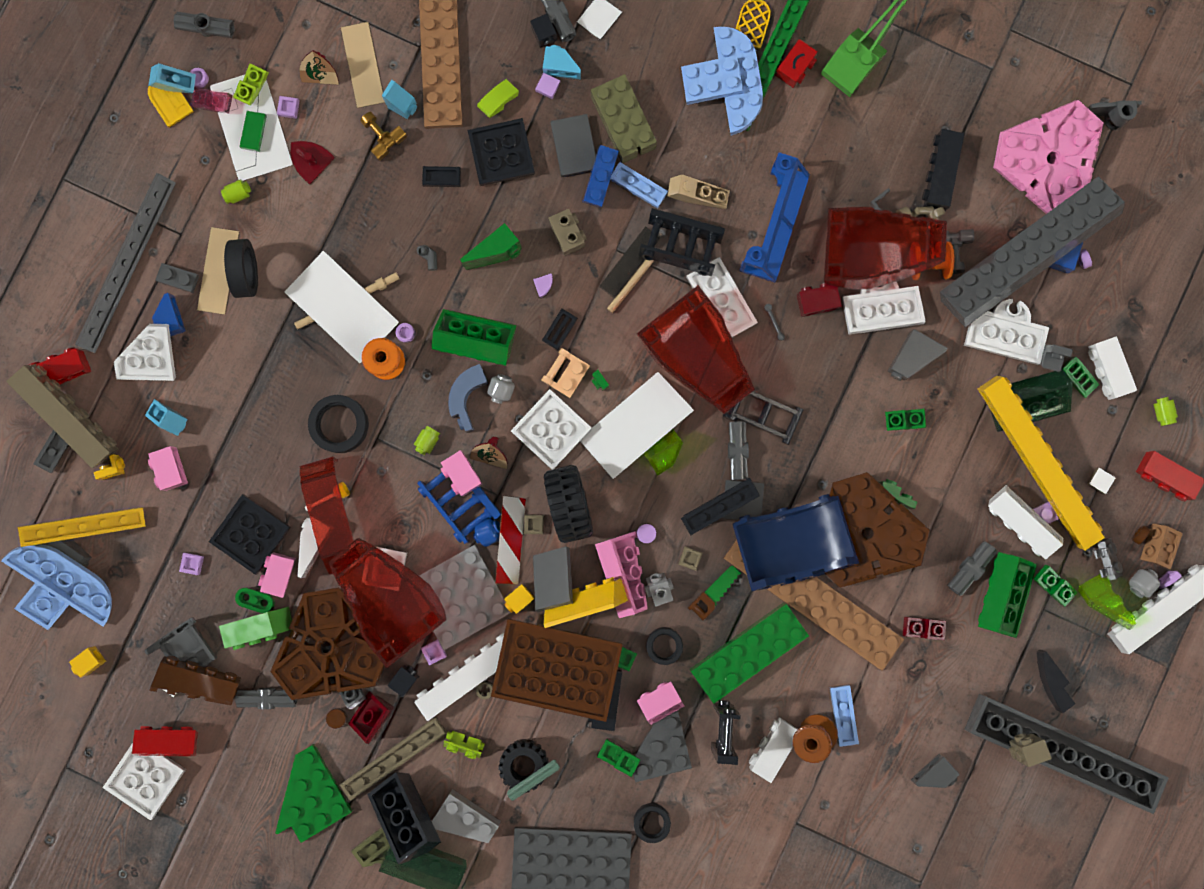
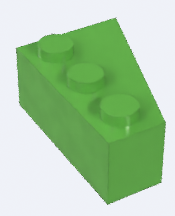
M289 607L221 625L219 629L224 648L233 647V650L245 647L244 643L249 642V646L261 643V638H265L266 641L276 639L277 634L291 630L289 626L292 622Z

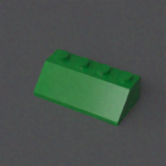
M443 309L433 330L432 349L506 366L511 353L516 325Z
M998 552L994 560L992 576L989 578V588L983 600L984 606L978 618V627L1017 638L1037 564L1021 557Z

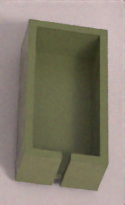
M625 74L591 89V99L615 150L619 151L618 157L621 163L637 158L638 147H640V155L656 149L657 141Z

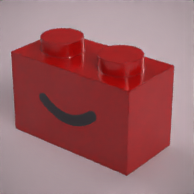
M799 39L778 67L775 76L792 88L797 83L801 84L806 77L805 71L808 68L811 70L817 62L815 57L818 51Z

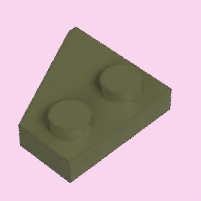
M382 827L351 851L362 867L372 866L375 863H387L389 860L396 859Z

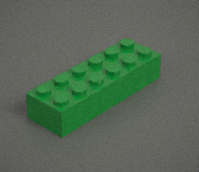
M782 603L690 668V671L714 704L805 640L809 635L786 603Z

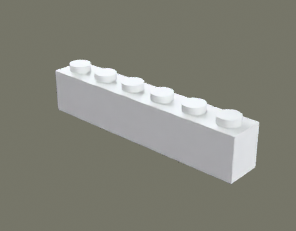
M1194 565L1189 568L1185 576L1179 578L1169 588L1160 590L1157 593V597L1144 602L1141 609L1131 612L1127 615V619L1124 622H1119L1111 628L1112 631L1108 635L1121 653H1132L1204 598V565Z
M504 633L496 638L497 642L492 646L488 643L481 648L480 651L482 653L477 657L473 654L464 661L465 665L459 668L456 666L449 671L450 676L445 680L441 677L433 683L434 687L431 690L427 691V689H424L416 695L418 699L414 703L427 721L496 672Z

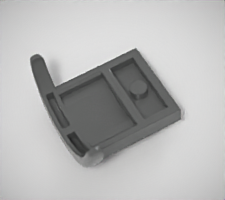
M193 617L145 649L147 655L161 649L166 657L175 656L180 661H193L202 667H205L217 658L194 625L196 620Z

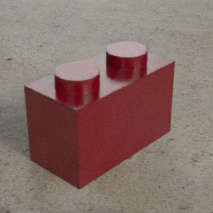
M829 282L819 285L820 288L812 289V286L802 288L801 292L797 294L801 317L840 309L842 305L837 284L831 285Z

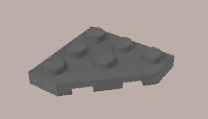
M678 710L654 723L635 754V756L641 759L633 773L635 782L692 768Z

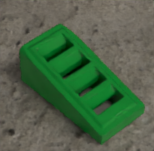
M1076 356L1070 358L1059 372L1084 398L1099 386V383ZM1074 366L1076 369L1071 373L1069 370ZM1080 372L1081 374L1075 378L1074 375ZM1085 377L1086 380L1080 384L1079 381ZM1090 382L1092 385L1085 390L1083 387Z

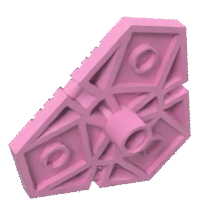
M1079 100L1041 115L1042 118H1032L1000 132L993 168L1019 191H1025L1027 193L1025 196L1045 214L1092 180V173L1094 171L1092 164L1093 160H1096L1103 122ZM1048 154H1050L1049 162L1047 161ZM1082 159H1085L1084 166H1081Z

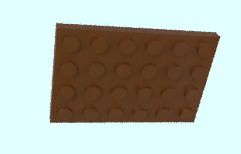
M508 618L491 697L606 722L623 643L550 627L545 628L541 625Z

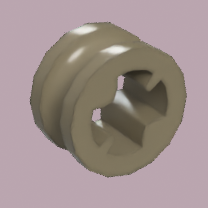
M488 681L481 682L476 687L477 696L480 699H489L493 685ZM483 685H487L486 688H490L487 695H482L483 692L480 693Z

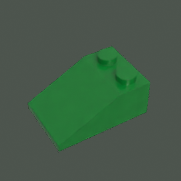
M504 223L463 256L460 261L466 270L505 262L510 258L513 260L521 253L520 250L522 248L518 238Z

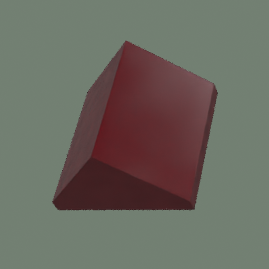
M369 691L366 699L361 703L348 724L366 744H370L395 707Z

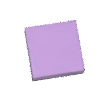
M543 73L535 91L553 99L561 82Z
M280 96L277 115L297 119L300 100L298 98Z
M183 553L179 572L200 575L204 556Z
M438 639L421 648L429 665L447 657Z

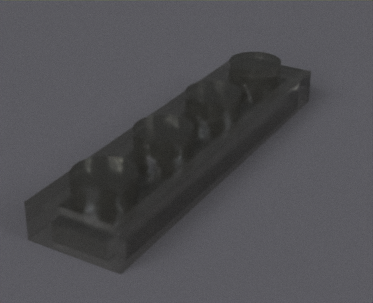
M646 226L600 285V288L614 299L645 260L639 256L641 244H648L651 230ZM659 236L657 237L656 244H657V243L659 242V240H660V237H659Z

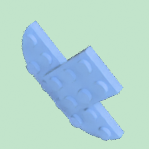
M713 27L718 59L681 67L686 102L689 105L725 97L730 134L735 135L751 126L762 108L763 92L757 55L754 45L742 32L730 27Z
M42 544L20 546L10 551L1 560L34 582V585L14 609L45 629L49 630L69 605L101 626L106 624L112 609V597L109 588L99 576L63 552Z

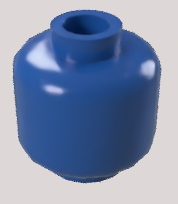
M489 518L476 525L475 533L473 534L475 541L485 547L498 542L501 524L497 520L494 521Z

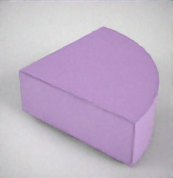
M552 274L533 279L539 298L544 297L550 290L553 281Z
M1167 571L1159 579V588L1163 589L1170 586L1182 576L1178 571Z

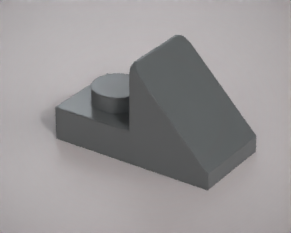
M1045 345L1041 366L1060 372L1064 357H1071L1073 349L1058 345Z

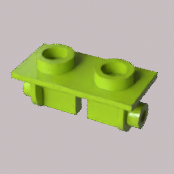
M448 731L446 739L449 741L444 740V747H447V751L465 753L464 756L470 759L481 758L479 750L483 751L485 743H482V740L469 736L467 743L463 742L464 734Z

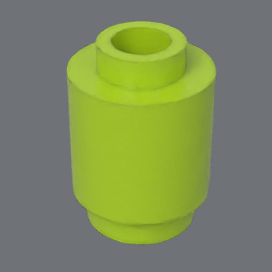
M241 179L224 186V189L221 190V194L227 204H234L250 197L249 192H251L247 181L243 182Z
M1169 397L1156 399L1157 403L1153 404L1157 421H1160L1161 426L1177 423L1176 418L1178 415L1174 400H1169Z
M426 426L413 444L416 446L415 451L424 456L426 453L430 454L439 440L438 436L440 433Z

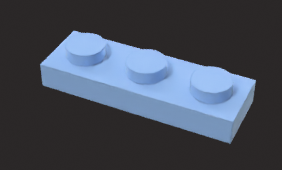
M619 162L610 178L614 183L657 209L668 193L664 188Z
M850 685L829 687L835 725L838 731V746L859 744Z

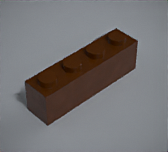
M164 656L149 691L157 692L159 688L167 690L166 693L170 695L181 692L185 693L187 698L195 699L202 696L205 701L232 705L241 677H237L232 672H219L214 667L205 668L198 666V663L193 661H180L175 656Z

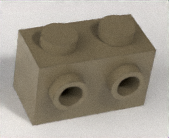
M566 209L548 218L564 256L585 247L584 241L587 239L583 230L579 231L576 225L579 221L575 213L571 214L570 210Z
M1032 733L1016 735L1015 739L1009 741L1011 745L1009 751L1012 758L1027 767L1052 759L1045 740Z

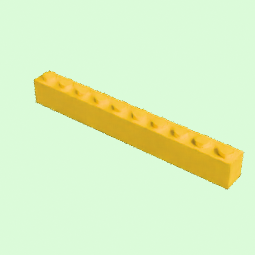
M995 376L977 388L1076 546L1086 551L1105 538L1102 534V527L1091 517L1093 513L1081 501L1083 497L1079 491L1074 490L1071 485L1073 483L1072 479L1062 471V463L1052 455L1051 452L1053 450L1051 446L1042 439L1041 436L1043 434L1032 423L1031 420L1033 418L1031 414L1023 409L1021 398L1016 393L1014 394L1011 389V382L1006 377Z

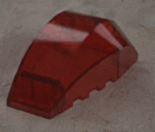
M873 207L828 208L824 283L848 289H871L916 275L945 262L947 221L926 217L918 218L905 213L897 214L889 210H876Z
M699 285L636 333L658 366L723 414L755 390L747 370L740 359L739 352L732 341L731 334L725 325L723 316Z
M360 538L355 539L328 562L338 585L341 586L345 594L346 603H349L352 616L361 629L359 631L363 639L386 668L408 653L447 620L443 605L430 584L398 560Z

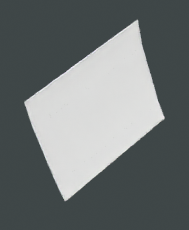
M594 0L577 22L601 39L622 12L606 0Z

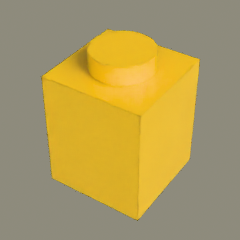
M522 583L504 599L506 601L504 605L511 613L514 611L517 614L535 597Z
M96 646L85 649L69 663L72 666L71 670L73 673L81 678L88 676L107 661Z

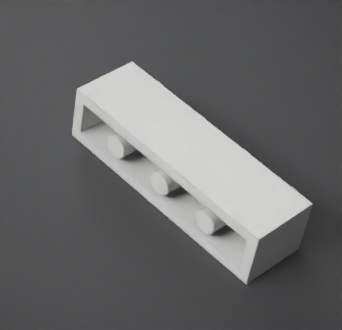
M1007 485L989 500L988 507L990 512L996 517L999 516L1008 529H1013L1022 542H1027L1037 556H1042L1046 560L1063 546V537Z

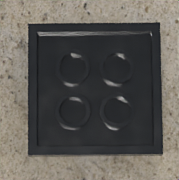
M523 118L467 130L480 186L535 174Z
M242 494L211 537L209 543L257 575L264 566L266 557L271 556L291 527Z

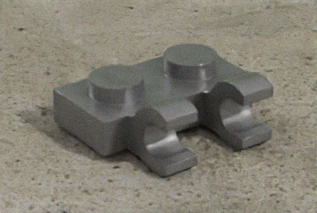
M1111 538L1098 542L1099 549L1094 550V555L1096 559L1101 557L1104 568L1099 570L1101 578L1107 576L1108 580L1119 578L1122 576L1123 568L1116 556L1117 548L1115 543H1112Z

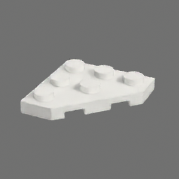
M149 324L114 361L116 379L175 380L176 374L169 324Z

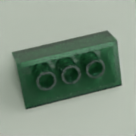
M1063 369L1060 372L1053 371L1011 383L1013 393H1016L1021 398V405L1024 410L1031 414L1032 422L1071 412L1073 382ZM991 412L997 432L1003 431L997 419Z
M389 845L378 871L426 889H458L467 868V863L465 859L433 848L424 855L398 864Z

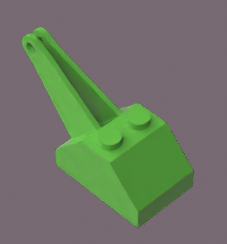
M894 0L891 6L866 33L859 28L852 32L829 60L821 75L848 97H851L886 55L887 50L880 46V43L908 0L901 2L876 41L869 37V35L900 0Z

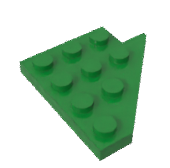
M314 744L295 755L275 831L277 835L292 827L300 843L353 811Z

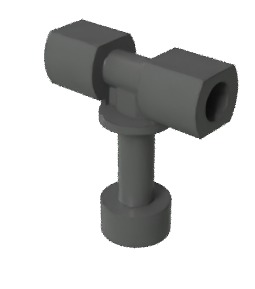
M959 230L958 233L949 234V231H935L933 234L934 245H944L946 241H949L953 246L954 270L952 274L965 272V264L960 262L959 247L962 244L974 241V230Z

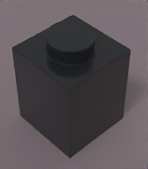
M548 14L530 21L531 29L540 48L544 46L549 47L557 41V33Z
M403 665L387 686L403 698L420 676L417 675L418 671L412 666Z

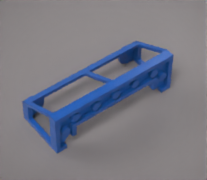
M780 152L776 157L770 174L776 177V186L781 188L762 247L753 246L747 251L739 270L740 272L774 283L777 280L810 176L798 158Z

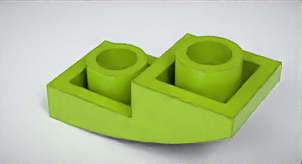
M249 64L243 81L239 80L233 98L251 106L261 91L269 72Z
M505 79L487 93L477 104V107L491 118L504 110V105L516 98L519 90Z

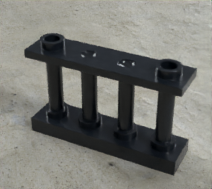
M652 208L648 224L653 225L648 244H641L639 256L645 260H654L694 271L702 276H712L715 264L710 263L715 243L721 244L725 228ZM660 228L671 230L666 251L655 248ZM678 233L689 235L684 256L673 253ZM697 238L708 241L703 261L691 258Z
M748 478L683 515L681 520L691 536L760 496L751 478Z
M719 700L718 703L713 704L714 709L719 715V732L716 742H711V751L717 764L738 765V755L732 747L733 719H741V715L734 705L730 704V701Z

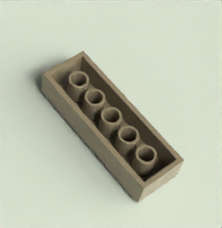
M36 364L24 365L6 381L91 468L103 464L109 458V455L114 454L118 450L115 440L110 436L106 437L102 432V427L96 422L93 423L88 418L89 414L84 409H79L74 404L75 400L69 394L65 395L60 390V384L54 379L51 380L46 375L47 371L42 366H37Z

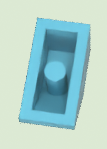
M558 45L546 46L543 73L550 76L581 80V69L565 49Z
M158 63L151 67L149 86L165 91L193 93L196 74Z
M391 80L382 94V98L388 109L408 119L417 109L416 100L399 84Z
M155 399L145 414L158 427L177 436L184 430L188 420L180 413Z

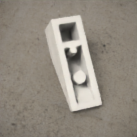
M316 516L306 518L301 526L303 530L300 536L298 577L300 578L307 576L335 528Z

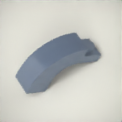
M480 364L460 374L453 383L449 393L448 405L452 418L460 417L457 419L459 427L467 433L474 430L466 409L468 396L475 389L489 384Z

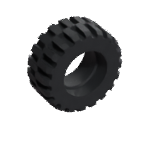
M569 465L547 471L544 474V485L558 539L562 543H568L589 538L593 534V527L577 466Z

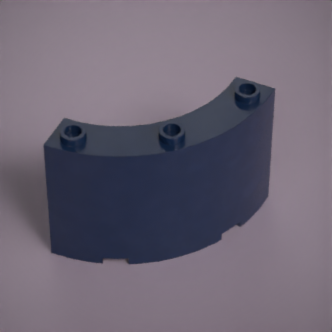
M825 494L818 497L819 500L792 509L784 507L778 509L777 513L757 517L745 515L739 517V521L732 524L751 591L769 589L779 584L783 586L818 577L832 570L838 571L859 564L838 496L830 497V494Z

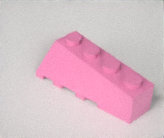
M636 531L595 544L606 579L614 577V580L621 578L628 601L615 607L619 618L634 615L648 609L645 587L640 579L643 573L642 567L638 565L637 555H640L639 547L635 545Z

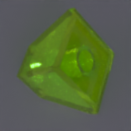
M672 429L643 453L657 476L674 466L683 441Z

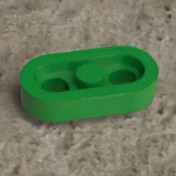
M241 588L235 595V601L239 606L259 613L271 611L275 604L274 598L270 594L251 588ZM245 594H248L250 597L248 601L244 599ZM264 599L268 602L266 607L262 604Z

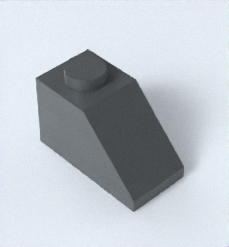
M938 754L911 781L919 787L946 788L947 786H952L960 774L945 757Z

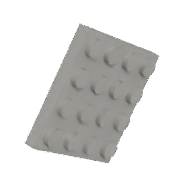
M476 545L407 582L443 650L511 613L505 607V598L495 583Z

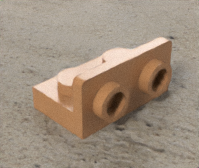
M1152 524L1140 559L1171 570L1183 533L1168 526Z

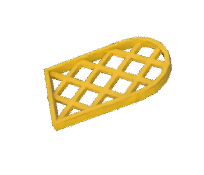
M748 0L744 3L736 26V30L742 32L740 28L746 25L748 31L743 34L747 35L750 33L753 38L750 41H755L756 45H754V48L759 50L762 47L771 12L768 4L763 0ZM754 2L755 7L750 9L747 4ZM764 5L767 11L762 13L760 7ZM758 9L760 14L754 17L751 11ZM749 13L752 19L746 21L744 15ZM768 13V19L766 20L764 15ZM762 16L764 23L759 25L756 19ZM742 18L744 23L739 25L740 19ZM754 21L756 27L750 29L748 23ZM766 25V26H765L764 33H763V31H762V29H761L760 27ZM756 29H758L761 33V35L755 37L753 34V31ZM762 37L761 43L759 44L757 39Z

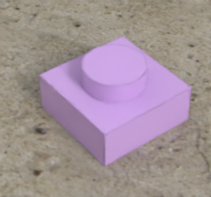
M1049 502L1033 508L1048 524L1059 519Z

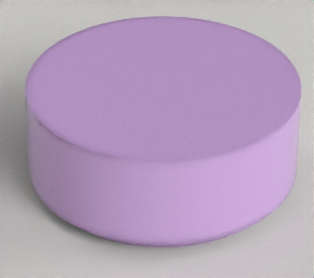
M194 68L190 71V73L196 74L194 87L203 88L208 84L209 77L203 69Z
M1086 249L1081 250L1078 257V263L1083 269L1092 266L1091 257Z
M402 323L396 328V337L401 342L408 343L414 339L415 329L410 324Z
M641 525L637 530V537L643 543H650L656 537V530L652 525Z

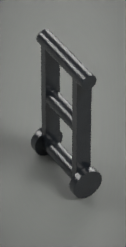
M737 381L738 391L729 412H724L723 417L737 422L738 419L782 438V443L789 445L803 409L796 407V410L751 391L750 385ZM745 393L765 402L757 422L736 413ZM772 406L793 414L785 434L764 425Z

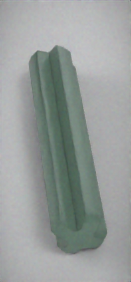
M552 760L508 790V797L514 801L560 769L558 762Z

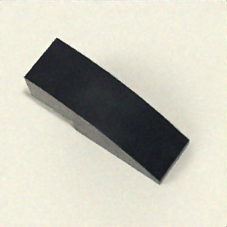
M1038 650L1037 664L1043 687L1056 711L1064 713L1075 705V702L1064 689L1070 683L1046 651Z

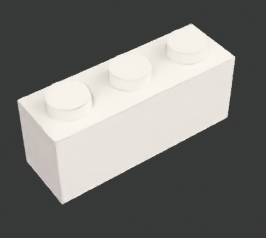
M1117 336L1088 347L1089 357L1094 361L1096 367L1095 373L1102 382V391L1108 400L1137 391Z
M780 717L777 721L774 720L769 727V735L767 738L763 737L759 744L760 750L757 754L754 753L749 760L750 770L772 783L792 750L793 736L798 730Z

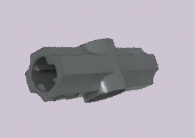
M541 0L545 7V12L548 14L561 41L568 42L576 36V31L569 19V14L563 1Z
M177 12L174 14V28L177 30L196 32L205 37L214 35L232 38L234 35L233 20L208 17L204 13L189 14ZM207 22L205 27H201L203 23Z
M742 421L729 422L728 458L730 460L731 480L748 479L747 459L749 458L748 442H746V422Z
M983 541L975 552L959 566L960 570L947 584L949 589L962 596L973 581H977L986 570L985 567L998 551L992 545Z
M276 688L237 690L235 696L236 706L240 708L258 707V709H275V707H296L298 701L291 700L284 690H276Z

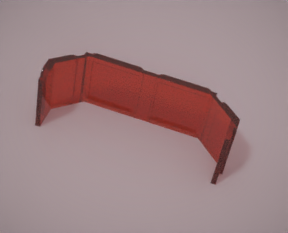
M335 457L299 466L301 489L310 516L318 551L329 575L365 565V560L361 559L353 540L336 478L335 463L338 462V459H335Z

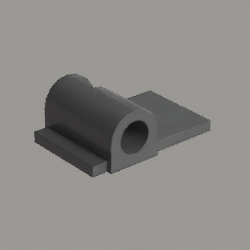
M1122 100L1112 103L1099 102L1091 104L1088 109L1096 116H1104L1105 124L1110 130H1119L1136 116L1137 108L1142 105V102L1136 100Z

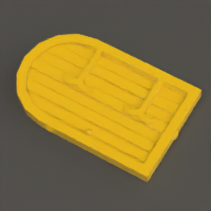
M148 87V96L151 103L169 128L194 112L182 92Z

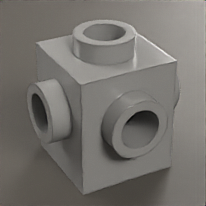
M664 572L655 573L646 578L648 585L644 587L648 598L652 596L655 607L674 601L671 590L674 589L670 578L666 579Z

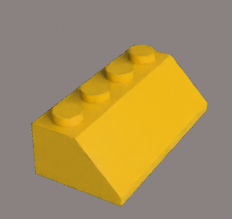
M614 577L602 580L603 584L600 585L594 582L585 585L586 589L581 591L579 587L572 589V604L545 610L544 627L547 628L611 609L627 602L628 598L622 579L614 580Z

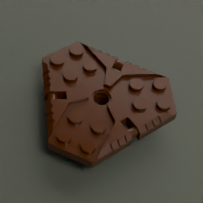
M866 472L832 483L830 497H839L859 564L825 573L839 588L877 578V575L883 574L885 576L922 565L930 529L903 504L899 505L895 501L896 498L873 476ZM888 506L894 510L890 515L885 511ZM866 528H871L874 532L873 537L870 539L864 536ZM879 560L880 567L874 568L873 561Z
M339 587L304 593L289 626L291 633L289 637L285 636L270 672L291 700L328 695L333 691L340 693L377 686L390 651L369 624L364 623L362 615ZM356 624L358 629L353 632L351 627ZM299 633L304 634L301 642L296 640ZM330 642L331 650L328 653H324L323 646ZM335 677L336 683L331 684L330 678Z

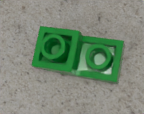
M924 409L885 412L887 431L926 428Z
M886 479V482H879L896 498L895 501L898 504H903L909 509L916 508L917 501L912 500L913 496L904 493L900 496L902 488L897 486V482Z
M1046 564L1033 578L1064 607L1078 593L1066 580L1062 579Z

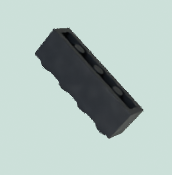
M941 129L938 134H935L932 144L935 146V149L929 159L931 170L927 172L925 182H928V185L922 195V200H924L923 207L933 206L934 209L943 207L945 211L950 208L965 133Z

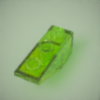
M1099 574L1080 585L1078 592L1089 607L1128 630L1133 629L1137 624L1135 616L1124 607L1122 598L1114 593L1111 589L1112 585L1107 578H1101Z

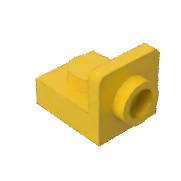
M109 455L111 464L99 467L100 470L94 472L95 479L106 480L125 474L124 460L119 455Z

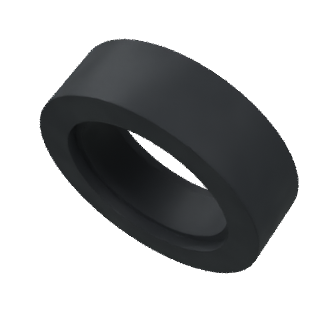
M249 239L228 240L224 251V266L229 290L234 298L254 297L258 288V268L253 246Z
M327 396L318 401L309 414L308 430L311 438L319 447L330 452H350L360 446L368 433L369 421L366 411L357 401L347 396ZM334 406L348 407L356 418L354 434L348 440L340 443L329 441L321 430V419L324 413Z

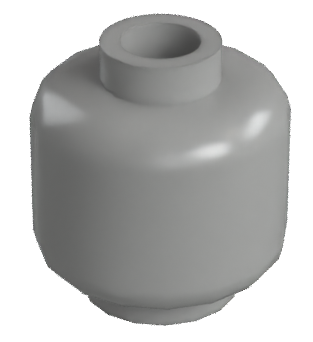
M498 374V376L492 377L487 393L492 397L491 400L493 402L502 404L503 401L511 399L515 384L512 382V378Z
M1139 569L1129 581L1130 591L1139 598L1151 597L1160 586L1158 574L1151 569Z

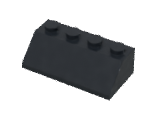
M395 772L367 794L398 864L424 855L441 843L409 773Z

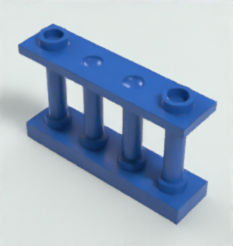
M441 472L426 485L423 481H419L417 483L420 486L418 491L424 498L428 497L455 531L453 535L459 543L463 541L464 544H467L469 542L466 536L475 529L476 525L488 518L491 519L493 517L497 520L501 517L502 513L480 486L473 490L474 493L468 501L449 515L442 506L456 495L454 490H449L438 500L431 493L432 489L446 479L444 474ZM482 502L486 507L484 512L461 530L454 521L476 503Z

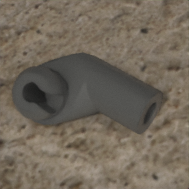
M427 245L418 246L417 253L428 261V270H437L436 252Z

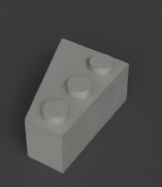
M453 789L432 820L436 830L489 843L501 822Z

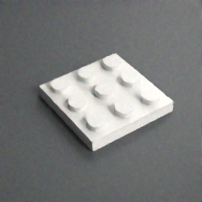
M549 389L511 432L553 470L592 428Z
M132 743L103 788L149 820H152L186 769L167 756H134L132 754Z

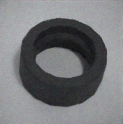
M661 627L655 629L649 635L646 649L649 657L659 665H669L675 663L680 658L683 652V642L676 631L671 628ZM669 635L675 640L676 650L670 657H660L654 652L653 643L658 636Z
M648 803L637 810L634 816V829L641 840L646 843H658L665 839L670 832V817L663 806L656 803ZM651 811L659 813L664 821L662 830L654 835L647 834L641 827L643 815Z

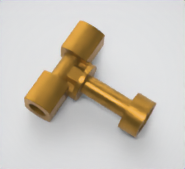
M368 112L361 118L360 122L365 128L370 127L379 137L377 140L378 144L370 151L381 161L390 153L388 151L390 147L395 143L399 145L408 136L400 126L396 127L391 133L389 131L384 132L375 122L377 120L376 116L372 112Z

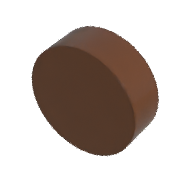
M1145 525L1141 526L1133 535L1132 541L1138 545L1141 544L1151 530Z
M340 708L332 709L326 716L328 726L334 729L342 727L347 720L346 713Z

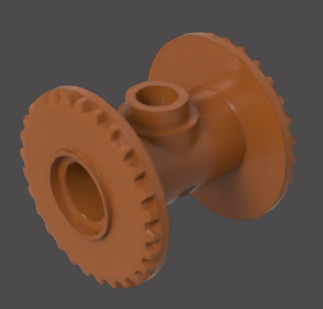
M820 714L810 715L805 718L793 736V748L796 754L802 760L809 763L824 761L837 742L838 731L836 725L831 719Z

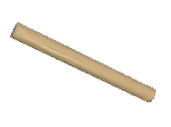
M645 260L608 306L607 310L613 313L654 260Z

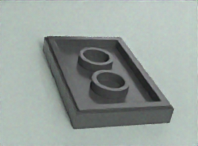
M587 114L550 121L561 177L591 172L596 155Z
M566 546L533 555L535 610L540 612L572 604L570 548Z

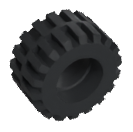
M522 739V741L517 740L507 746L499 761L500 778H503L505 786L508 784L510 786L509 789L530 776H521L514 771L512 763L516 757L521 755L530 757L535 763V771L533 773L548 764L549 760L546 756V751L541 749L542 746L540 744L536 745L535 741L531 740L529 742L527 739ZM543 781L540 782L539 784H537L536 786H534V787L531 788V789H533V791H534L535 789H537V787H538L539 785L541 786V784L543 783Z

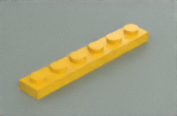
M143 507L19 526L18 534L20 546L25 547L146 527Z

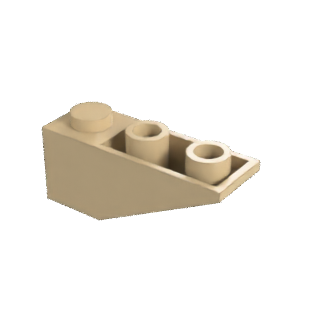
M679 175L670 178L667 196L683 202L726 209L730 190L685 175Z

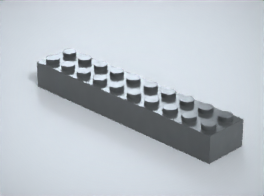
M1099 176L941 290V302L964 327H967L1121 215L1125 202Z
M981 694L978 695L964 729L1008 750L1011 747L1009 741L1015 739L1016 735L1032 733L1045 740L1052 758L1039 764L1152 814L1155 813L1169 778Z

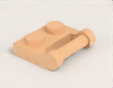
M561 348L556 361L541 381L571 398L590 365ZM564 360H570L558 382H554L553 378Z

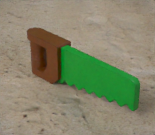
M730 566L705 592H702L688 606V609H692L704 620L715 609L716 602L720 601V597L724 596L723 593L727 592V588L731 587L730 584L734 583V579L738 578L737 575L741 573L734 566ZM700 600L707 605L706 612L697 605Z

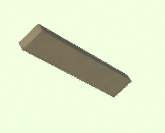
M434 717L339 786L350 801L446 734V730L438 718Z

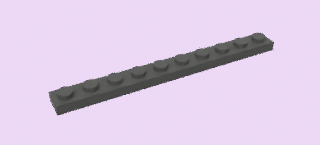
M156 173L75 343L76 346L93 353L96 352L176 182Z

